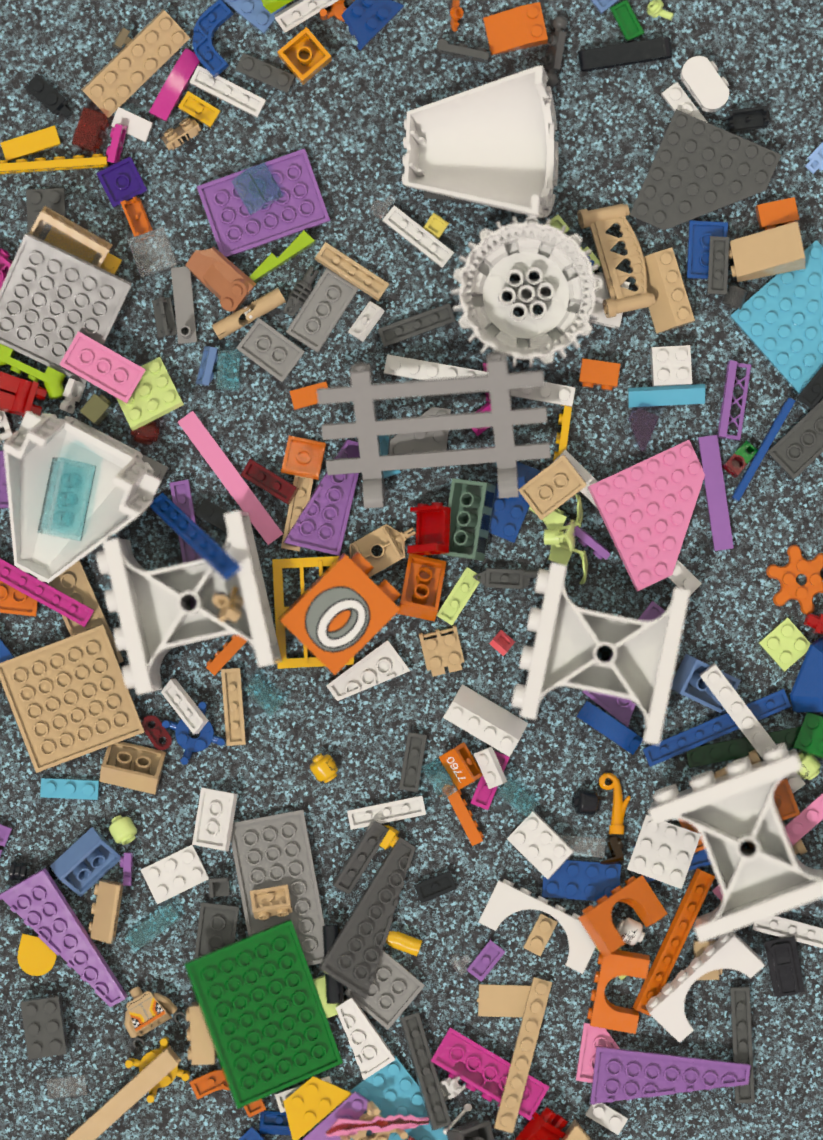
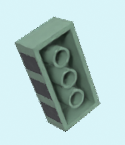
M452 478L448 507L451 508L449 553L441 555L484 561L496 485Z

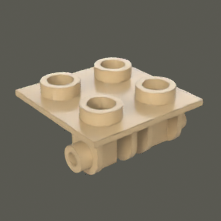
M186 118L179 123L180 126L177 128H170L163 133L164 136L161 139L168 150H174L181 146L178 139L184 144L182 136H185L187 141H189L186 134L191 139L199 134L198 132L201 129L194 118Z

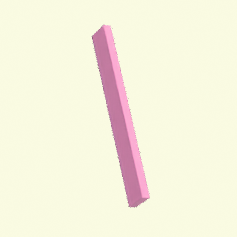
M194 411L179 420L178 424L242 511L249 513L251 523L267 545L281 537L283 533Z

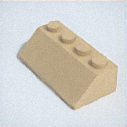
M671 247L645 256L647 293H653L655 297V304L648 307L656 334L693 323L695 319L673 248Z

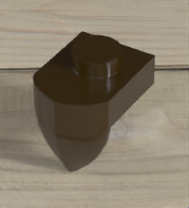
M616 836L605 838L612 856L600 861V864L610 865L624 861V855L621 850L623 849V844L620 838Z

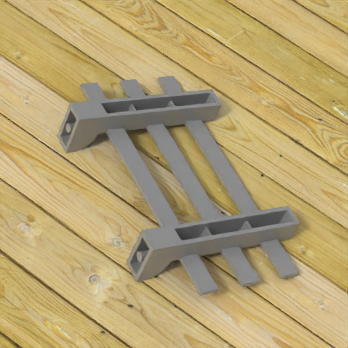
M499 351L487 354L488 375L373 384L370 364L359 362L351 365V386L317 388L318 404L354 403L356 422L321 424L323 440L358 437L360 457L327 459V475L362 473L364 509L384 507L385 484L383 471L497 462L499 498L518 497L519 478L517 461L551 458L549 442L515 445L513 425L547 423L546 407L512 409L510 389L544 387L543 371L508 373L507 353ZM490 391L491 411L377 420L375 400ZM483 427H493L495 447L381 455L379 436Z

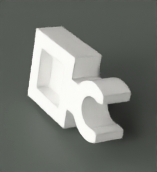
M69 378L62 395L65 396V400L60 404V409L73 414L75 402H80L86 384Z
M459 1076L453 1080L448 1077L439 1081L445 1101L456 1097L466 1088L465 1085L460 1086L458 1084V1080L461 1079Z

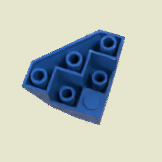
M823 637L810 644L790 693L794 712H823Z

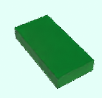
M628 0L610 7V11L627 43L644 34Z

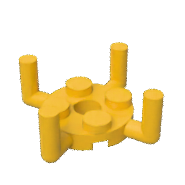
M163 1036L160 1040V1048L147 1052L141 1060L128 1058L125 1066L127 1068L132 1066L139 1067L140 1072L168 1047L169 1038ZM177 1065L149 1091L147 1102H154L158 1088L168 1086L176 1076L181 1077L183 1081H188L191 1075L190 1072L178 1069Z

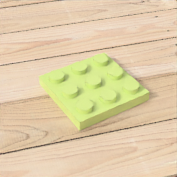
M161 357L141 366L146 371L127 403L116 398L132 431L184 405Z

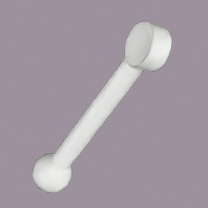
M465 1104L463 1111L453 1120L452 1125L443 1129L445 1135H447L446 1131L450 1130L466 1112L471 1111V1104Z

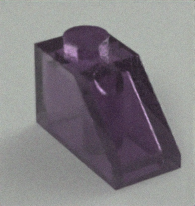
M637 408L636 412L632 410L628 421L631 422L629 427L638 450L643 453L659 416L641 408Z

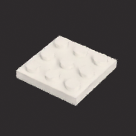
M646 815L627 870L682 889L701 835L666 821L654 825L651 816Z

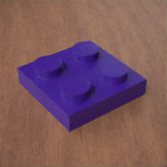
M131 156L96 173L113 208L120 206L121 201H129L133 197H138L148 192Z

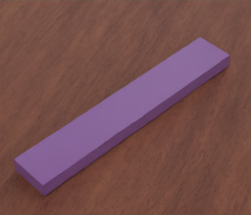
M718 435L698 437L701 464L705 474L704 484L714 551L733 549Z

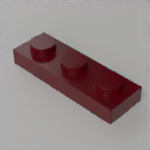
M249 459L241 473L242 477L288 505L299 489L252 459Z

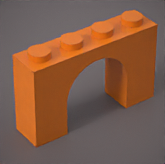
M643 875L637 878L635 876L630 877L625 881L626 885L624 887L617 886L610 891L612 895L609 897L604 895L596 901L598 903L596 906L593 907L591 904L582 910L584 914L578 917L603 957L613 953L625 944L614 927L611 918L612 908L616 902L626 903L631 906L645 927L656 923L668 914Z
M617 949L603 957L599 952L597 964H600V969L595 971L594 982L597 985L596 990L592 989L590 1001H593V1006L588 1008L587 1019H590V1026L636 1034L639 1011L612 1004L607 999L604 991L608 982L617 976L626 975L646 979L650 963L649 955Z

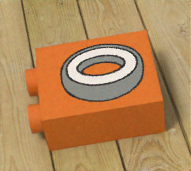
M359 552L351 559L343 553L278 618L334 675L400 610L394 602L401 594L386 579L377 586L367 576L374 567Z

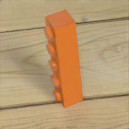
M234 634L231 637L232 640L222 646L224 649L218 651L214 655L215 658L213 660L210 659L206 663V668L215 676L247 642L245 638Z
M456 787L446 791L445 793L471 845L474 846L482 842L484 836L481 831L478 832L477 827L479 826L476 820H472L473 814L470 810H467V803L460 796L462 795L461 791Z

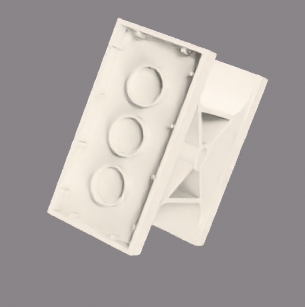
M238 510L224 514L228 535L222 549L241 567L228 580L221 577L204 559L148 571L134 558L130 540L117 538L103 542L104 551L97 552L96 557L101 575H110L113 589L105 590V598L109 612L119 613L121 627L114 628L113 632L118 651L127 650L130 665L122 666L123 679L127 689L135 688L137 695L162 690L160 667L163 658L170 650L178 646L231 634L245 638L252 645L259 667L282 662L248 512ZM235 586L238 588L237 595L241 596L244 600V604L239 609L242 611L241 617L235 623L229 619L222 623L218 620L220 608L212 602L213 595L221 591L229 594L231 593V588ZM193 595L197 599V606L194 610L191 609L189 601Z
M551 563L550 571L539 569L535 592L543 594L544 600L542 609L531 608L527 630L537 632L534 647L525 645L523 647L519 668L529 670L526 685L516 684L512 707L521 708L520 717L536 720L540 704L545 695L559 686H570L628 698L634 701L643 712L645 719L643 742L659 745L690 590L674 588L670 605L661 617L653 621H639L585 610L575 606L569 600L565 590L567 566ZM601 646H608L613 650L614 656L611 661L601 662L598 660L596 653Z
M785 742L763 750L765 760L751 764L749 757L746 756L728 763L726 767L728 774L715 778L713 771L709 770L691 777V781H689L691 788L679 792L677 785L672 784L654 792V802L651 803L648 810L653 824L656 825L670 819H680L695 826L701 835L723 892V899L718 907L707 914L696 917L694 929L700 943L823 897V869L807 867L797 858L773 797L775 787L781 779L791 773L802 770V762L797 749L788 751ZM751 840L756 846L752 849H746L741 845V842Z

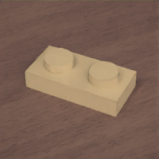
M540 913L523 948L541 957L558 922Z

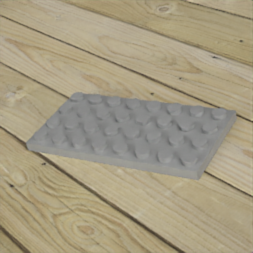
M304 809L233 822L231 845L248 936L290 919L292 920L308 966L320 964L325 958L322 927L325 926ZM288 884L293 913H289L284 917L272 916L266 920L255 919L252 911L250 891Z

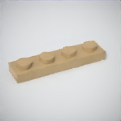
M326 242L315 257L316 261L377 301L380 300L389 287V283Z
M296 475L294 477L293 485L299 489L289 504L281 544L283 549L300 552L301 547L283 542L311 497L314 479Z
M241 668L221 669L226 746L246 745Z

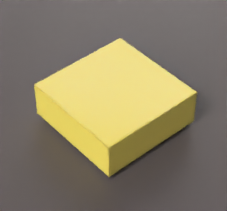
M433 212L423 228L439 240L449 223Z

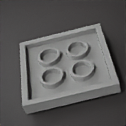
M382 949L380 961L375 970L374 980L368 992V998H362L349 988L344 991V994L348 997L353 996L363 1010L388 1030L424 988L425 984Z

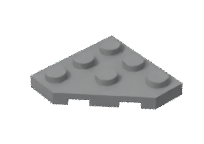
M431 407L421 416L451 414V409ZM449 430L397 434L389 440L388 455L447 450Z

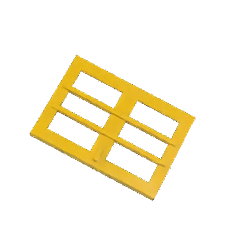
M340 556L272 559L275 627L282 659L281 663H277L278 669L325 666L317 657H308L307 647L304 644V658H287L285 625L278 619L289 608L284 607L282 568H300L302 595L305 592L303 567H319L320 577L323 574V566H331ZM354 657L346 665H354Z

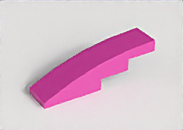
M185 48L149 111L150 114L167 122L183 92L186 91L197 66L200 64L195 52Z

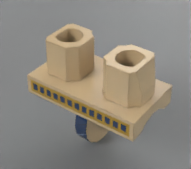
M235 586L231 588V593L229 594L221 591L213 595L212 602L220 608L218 620L222 623L226 619L235 623L241 617L242 611L239 609L244 604V600L241 596L237 595L238 588Z

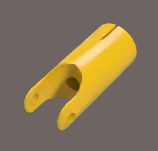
M389 931L386 943L392 948L416 957L423 941L398 931Z

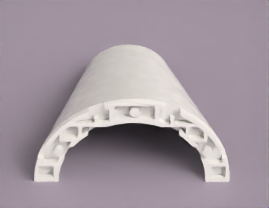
M536 66L407 111V119H404L406 137L403 138L404 148H407V153L403 155L402 159L403 166L405 167V173L402 174L403 185L529 216L547 217L552 211L556 197L553 194L554 186H557L559 154L558 142L554 138L555 130H557L554 100L551 86H547L548 76L544 67Z

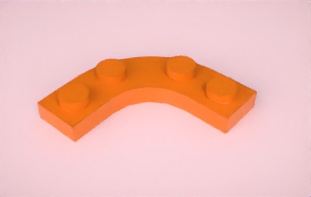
M222 1069L210 1071L189 1082L197 1100L218 1090H229ZM262 1099L243 1106L249 1118L267 1109Z

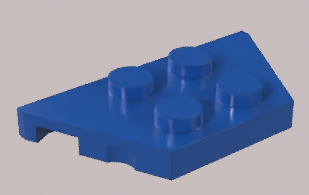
M355 0L341 16L348 25L351 35H355L358 41L357 47L361 51L404 6L392 0Z

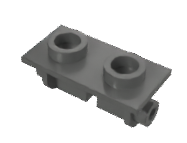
M159 297L156 300H152L158 338L177 335L171 297Z

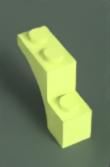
M529 506L528 510L534 512L533 509ZM556 509L542 519L548 530H552L555 527H563L567 517L563 515L564 511ZM564 538V543H560L562 545L569 546L568 540L566 538ZM551 545L548 560L567 566L572 552L563 548H555V545Z

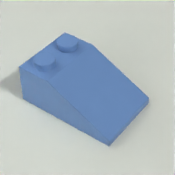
M685 654L670 689L721 714H725V708L699 675L711 665ZM721 671L736 691L741 680Z

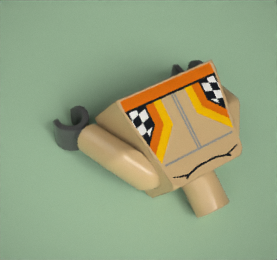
M138 986L130 991L133 1000L126 1005L127 1011L125 1012L124 1025L130 1037L134 1038L133 1046L138 1048L136 1040H140L144 1045L145 1038L143 1035L172 1018L170 1014H173V1018L177 1023L180 1022L176 1019V1016L182 1014L185 1018V1014L183 1011L177 1010L178 1008L168 997L150 991L143 993Z

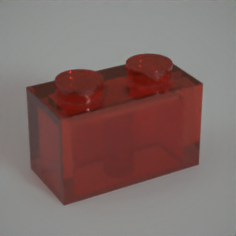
M83 107L71 143L73 147L96 153L97 149L100 150L103 141L101 135L103 131L107 130L109 123L107 116Z

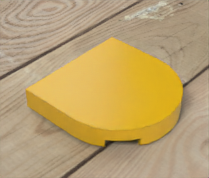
M22 933L17 955L19 966L25 973L32 976H41L48 973L54 967L57 955L38 936Z

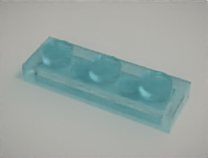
M169 902L123 938L132 950L137 952L178 921L181 916L171 902Z

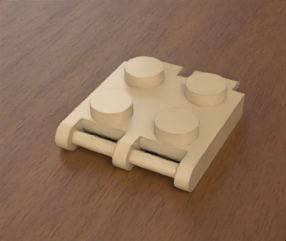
M456 625L439 631V629H436V632L428 634L419 633L427 671L431 670L432 677L446 674L444 667L447 666L449 673L462 670L461 663H464V657ZM454 632L453 634H449V635H444V636H441V635H440V634H444V633ZM436 635H437L436 638H431V639L424 640V638L432 637V636H436Z

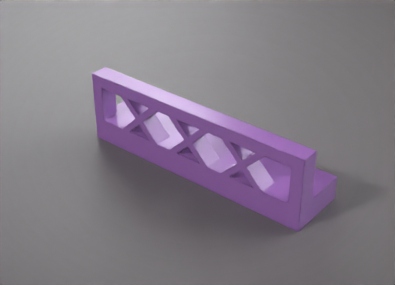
M729 360L717 435L718 438L740 441L751 365ZM737 367L746 368L745 377L740 381L735 376ZM739 384L743 390V395L736 400L733 396V389ZM736 403L740 408V414L733 418L730 410L731 406ZM732 422L738 428L737 436L727 435L728 425Z

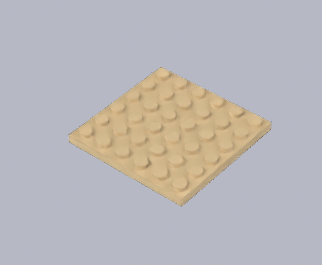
M104 624L0 663V681L36 773L145 732L130 691L125 686L122 670Z

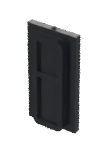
M795 936L764 941L774 997L805 992Z

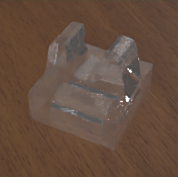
M468 954L461 958L458 955H453L449 958L458 975L466 973L467 969L465 966L472 961Z

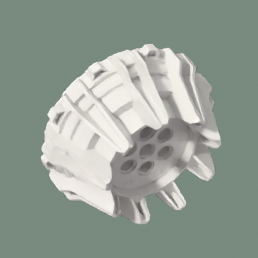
M528 216L525 222L518 224L516 217H512L513 224L501 227L499 221L496 222L497 231L492 232L485 228L479 233L481 242L478 245L469 242L468 247L472 251L468 258L459 257V261L465 267L455 269L453 278L460 283V288L451 290V295H459L460 305L454 306L453 312L463 311L464 314L458 321L461 328H471L474 332L468 341L471 343L475 338H478L485 345L480 350L481 354L489 347L493 349V352L507 353V356L513 357V368L516 367L517 359L529 360V369L533 367L534 358H539L544 364L552 363L554 353L556 352L565 359L567 355L563 349L570 344L578 349L580 345L576 337L578 335L588 336L592 330L588 319L598 320L599 315L592 313L594 305L602 304L603 299L595 296V291L603 286L602 278L593 275V271L597 270L599 265L591 266L587 257L591 254V249L586 251L580 249L582 238L577 234L565 235V225H563L562 230L549 226L551 219L547 220L546 225L539 224L534 216ZM535 272L539 275V280L533 282L529 279L528 275ZM516 274L519 276L520 282L513 284L510 282L509 277ZM542 288H548L551 292V295L549 297H543L540 294V290ZM529 290L532 297L530 299H523L521 292ZM504 292L511 293L512 300L509 302L504 301L501 297ZM539 305L543 308V313L536 315L533 313L532 308ZM515 308L523 309L524 315L516 317L513 314Z

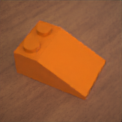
M540 2L519 6L483 18L491 56L539 46L548 42Z
M409 554L398 606L400 610L397 614L435 622L447 561Z

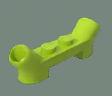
M0 344V366L10 365V370L18 374L24 372L28 374L27 378L34 382H38V380L43 381L48 397L51 400L63 397L64 388L62 383L66 377L65 374L49 366L45 373L14 359L13 356L16 351Z

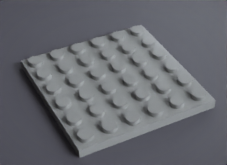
M26 232L0 289V344L85 384L87 380L59 364L78 331L104 345L132 283Z

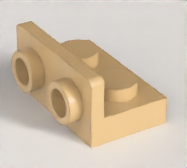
M288 884L250 891L252 911L255 919L266 920L272 916L284 917L289 913H293Z

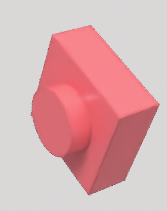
M500 630L489 644L504 656L515 641Z

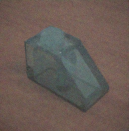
M438 759L422 768L441 801L457 791V788Z

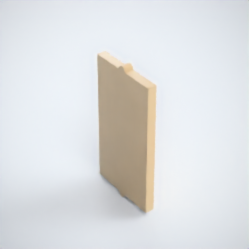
M479 984V998H477L478 1016L523 1017L531 986Z

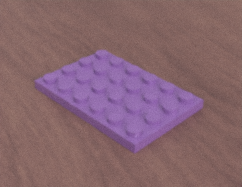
M305 148L197 186L219 252L226 258L330 222Z

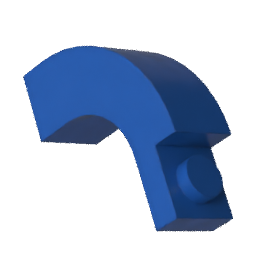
M586 701L576 716L632 755L643 741V738L588 701Z

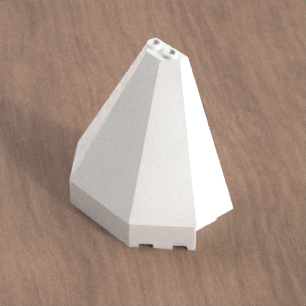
M26 411L19 430L15 431L3 442L14 565L20 568V570L36 576L42 582H51L141 515L153 502L161 480L153 476L154 470L148 462H143V455L139 451L76 418L65 416L64 419H59L54 414L46 413L37 416L30 411Z

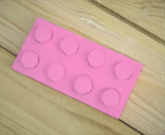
M79 331L59 364L125 403L130 399L146 371L144 368Z

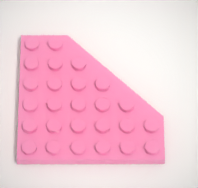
M690 440L588 486L636 591L642 590L673 574L705 477L703 468Z

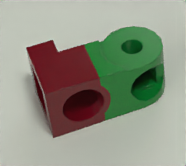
M746 440L725 462L722 468L733 478H736L758 449Z

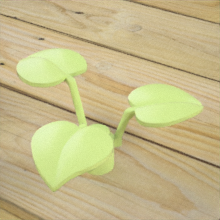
M575 494L577 498V518L575 522L571 520L569 525L555 527L552 530H544V545H555V548H563L580 554L583 578L579 584H584L588 571L586 551L574 548L575 526L581 528L583 507L580 495ZM564 538H566L568 540L569 546H565L560 543H564Z

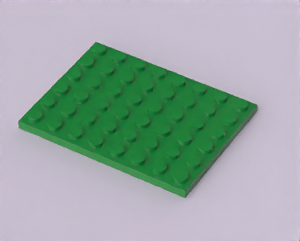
M289 919L184 963L237 1109L343 1063L292 920Z

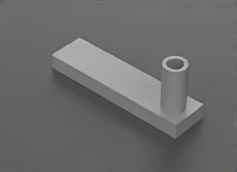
M186 266L171 268L178 344L198 343L191 271Z

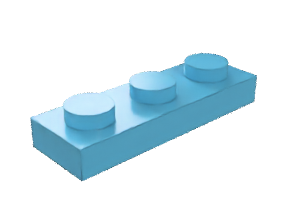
M41 778L40 797L98 800L99 780Z

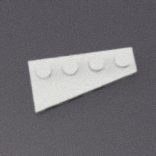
M387 640L326 685V687L335 699L339 701L407 673L410 669Z
M350 996L344 1000V1003L336 1006V1011L348 1037L350 1047H352L363 1080L395 1060L394 1054L353 996Z

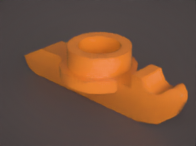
M452 0V8L450 10L451 28L455 32L459 26L458 20L464 14L463 9L459 7L460 0Z

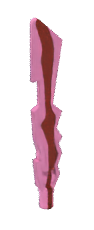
M390 1114L386 1118L376 1116L372 1121L339 1118L326 1132V1136L357 1135V1131L371 1130L372 1133L396 1128L400 1130L411 1129L419 1125H428L429 1118L415 1117L412 1114L407 1116L401 1114L392 1116Z

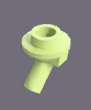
M652 0L647 6V13L653 18L660 16L672 20L674 13L662 9L664 6L662 0Z

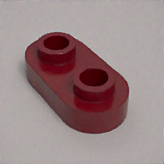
M155 715L145 717L142 721V726L154 747L158 750L168 749L172 744V737L168 730L162 726L161 720ZM150 721L155 722L154 728L148 726ZM160 737L166 738L165 744L159 742Z

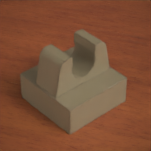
M122 28L112 46L117 49L126 46L132 40L128 37L130 31Z

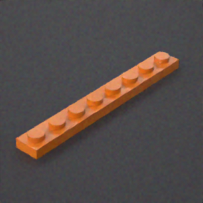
M698 868L696 869L648 972L647 978L635 1000L633 1009L651 1016L645 1005H647L650 998L659 994L665 986L714 881V875Z

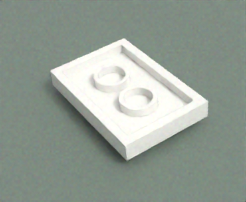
M201 788L192 845L229 851L238 794Z
M532 811L507 838L546 879H550L575 852L535 811Z
M190 845L141 869L157 904L209 879L194 845Z

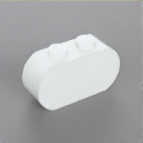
M695 56L684 64L680 79L703 111L716 112L725 105L729 98V84L724 77L719 76L717 73L718 68L713 61L710 62L708 58L703 56Z

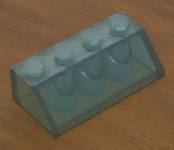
M62 457L52 458L37 533L81 541L96 470L95 465Z

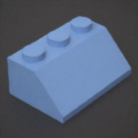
M91 827L50 867L60 881L81 897L120 861L121 855L97 830Z

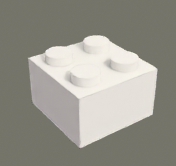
M690 345L652 347L650 349L652 387L692 384Z

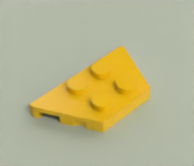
M316 1076L309 1078L283 1101L292 1140H299L352 1093L332 1083L323 1081Z

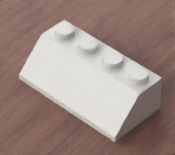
M463 684L443 716L444 719L509 757L528 725L526 721Z

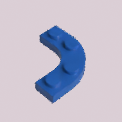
M217 0L199 17L193 30L192 44L194 52L200 63L214 79L229 66L213 47L212 40L218 27L233 15V12L222 0Z

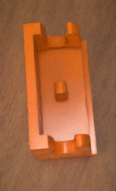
M136 196L132 200L120 202L136 240L154 233L140 197L137 198Z

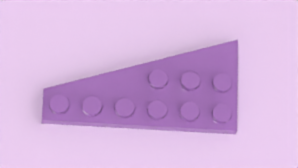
M345 440L334 459L360 457L358 442ZM326 472L283 543L340 556L359 473L327 475Z

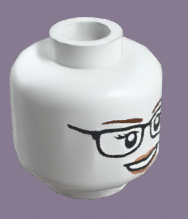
M629 917L625 920L621 919L616 928L623 941L630 946H634L637 942L641 943L645 936L643 925Z

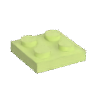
M788 617L759 642L761 647L784 672L808 651L811 644Z

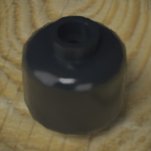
M579 790L576 796L573 795L571 805L575 808L577 814L592 816L599 812L601 808V797L595 791Z

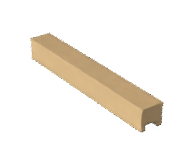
M169 1045L65 1140H95L170 1073L181 1061L180 1057Z

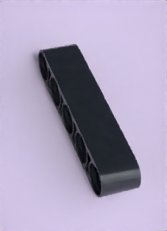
M670 37L598 47L578 52L581 72L652 62L673 57Z

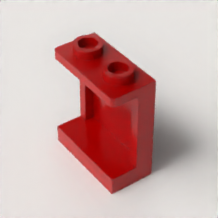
M432 502L431 506L428 504H417V507H411L410 512L417 514L416 543L407 547V553L418 556L449 553L451 508L443 506L441 502Z

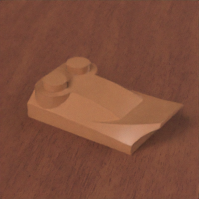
M214 246L206 250H196L185 264L191 273L220 299V304L226 311H237L256 286L252 279Z

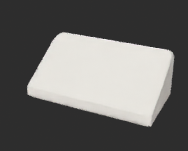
M118 107L111 124L112 127H115V124L128 126L126 133L144 142L147 141L154 126L152 122Z

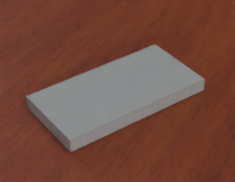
M326 268L286 333L319 353L359 288Z

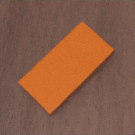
M327 382L289 391L294 410L318 404L317 388H328Z

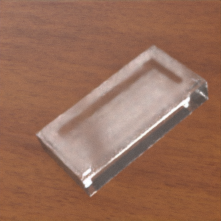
M86 1075L48 1078V1099L87 1095Z

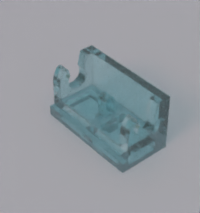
M218 350L217 390L238 391L240 352Z

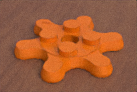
M791 545L787 549L789 557L787 565L781 567L772 564L766 569L767 576L777 579L781 584L780 590L773 596V602L776 606H784L787 601L795 599L799 602L800 610L803 614H812L815 609L813 597L817 593H823V578L821 576L823 553L817 554L812 560H806L801 554V548L798 545ZM799 574H803L806 577L804 585H799L796 582V577Z

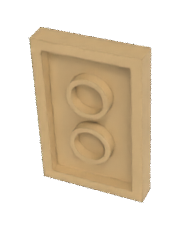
M562 455L519 488V492L540 520H542L586 487L587 483L567 457Z

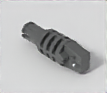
M309 266L302 280L296 282L284 306L283 312L293 317L303 306L312 291L311 285L320 273L317 269L314 270L313 267Z

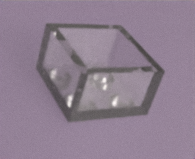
M164 227L127 239L142 278L178 266Z

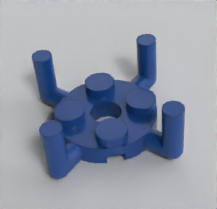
M200 702L198 705L199 709L205 715L207 703ZM182 719L178 723L169 720L162 722L164 728L175 730L178 744L185 749L184 755L180 760L183 765L189 763L192 752L206 749L211 742L219 746H223L226 743L224 738L214 735V729L210 721L202 728L198 738L190 736V729Z

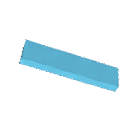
M705 384L628 388L629 408L705 404Z

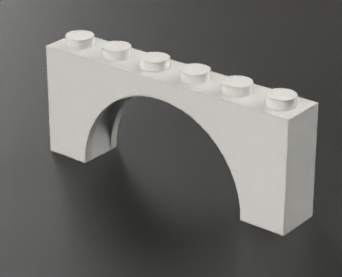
M507 879L499 880L478 923L496 931L501 922L515 912L533 909L548 913L562 925L568 938L569 955L565 966L583 974L596 945L579 921L578 917L580 915L576 913L570 915L565 912L566 909L557 904L553 907L548 904L549 900L541 896L535 898L531 896V891L523 887L519 890L513 887L514 883Z
M734 931L720 935L715 943L707 946L704 953L694 958L685 970L680 971L671 983L666 984L659 994L650 998L645 1006L649 1014L680 1043L694 1030L690 1021L685 1016L684 1003L688 990L698 978L717 969L737 970L752 978L765 965L761 958Z

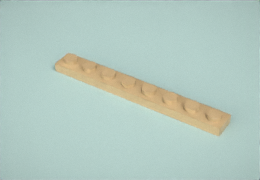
M535 977L532 979L493 1127L495 1129L509 1133L514 1131L552 982Z

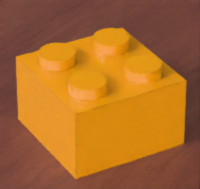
M307 27L277 51L279 58L302 85L332 61L331 55Z

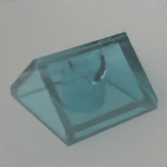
M265 163L246 169L231 181L250 215L284 197Z

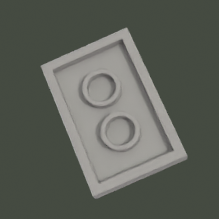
M260 318L257 319L236 348L282 383L305 353V351Z

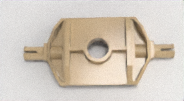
M385 524L350 544V559L359 552L374 567L367 574L370 578L392 564L406 558L405 541L415 535L416 532L413 531V527L405 532H398L388 524ZM376 545L381 546L383 549L380 556L372 554V548Z

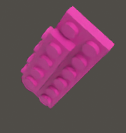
M449 1028L430 1061L449 1073L448 1077L452 1080L459 1076L460 1080L466 1083L467 1089L475 1092V1090L480 1091L482 1098L489 1102L492 1099L499 1103V1107L510 1063L454 1029ZM528 1074L518 1114L531 1121L532 1115L536 1112L549 1086Z

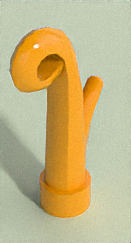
M604 773L599 778L600 787L604 790L613 789L609 834H624V816L631 796H627L623 801L622 788L617 776L612 773ZM605 779H610L612 783L610 785H606Z

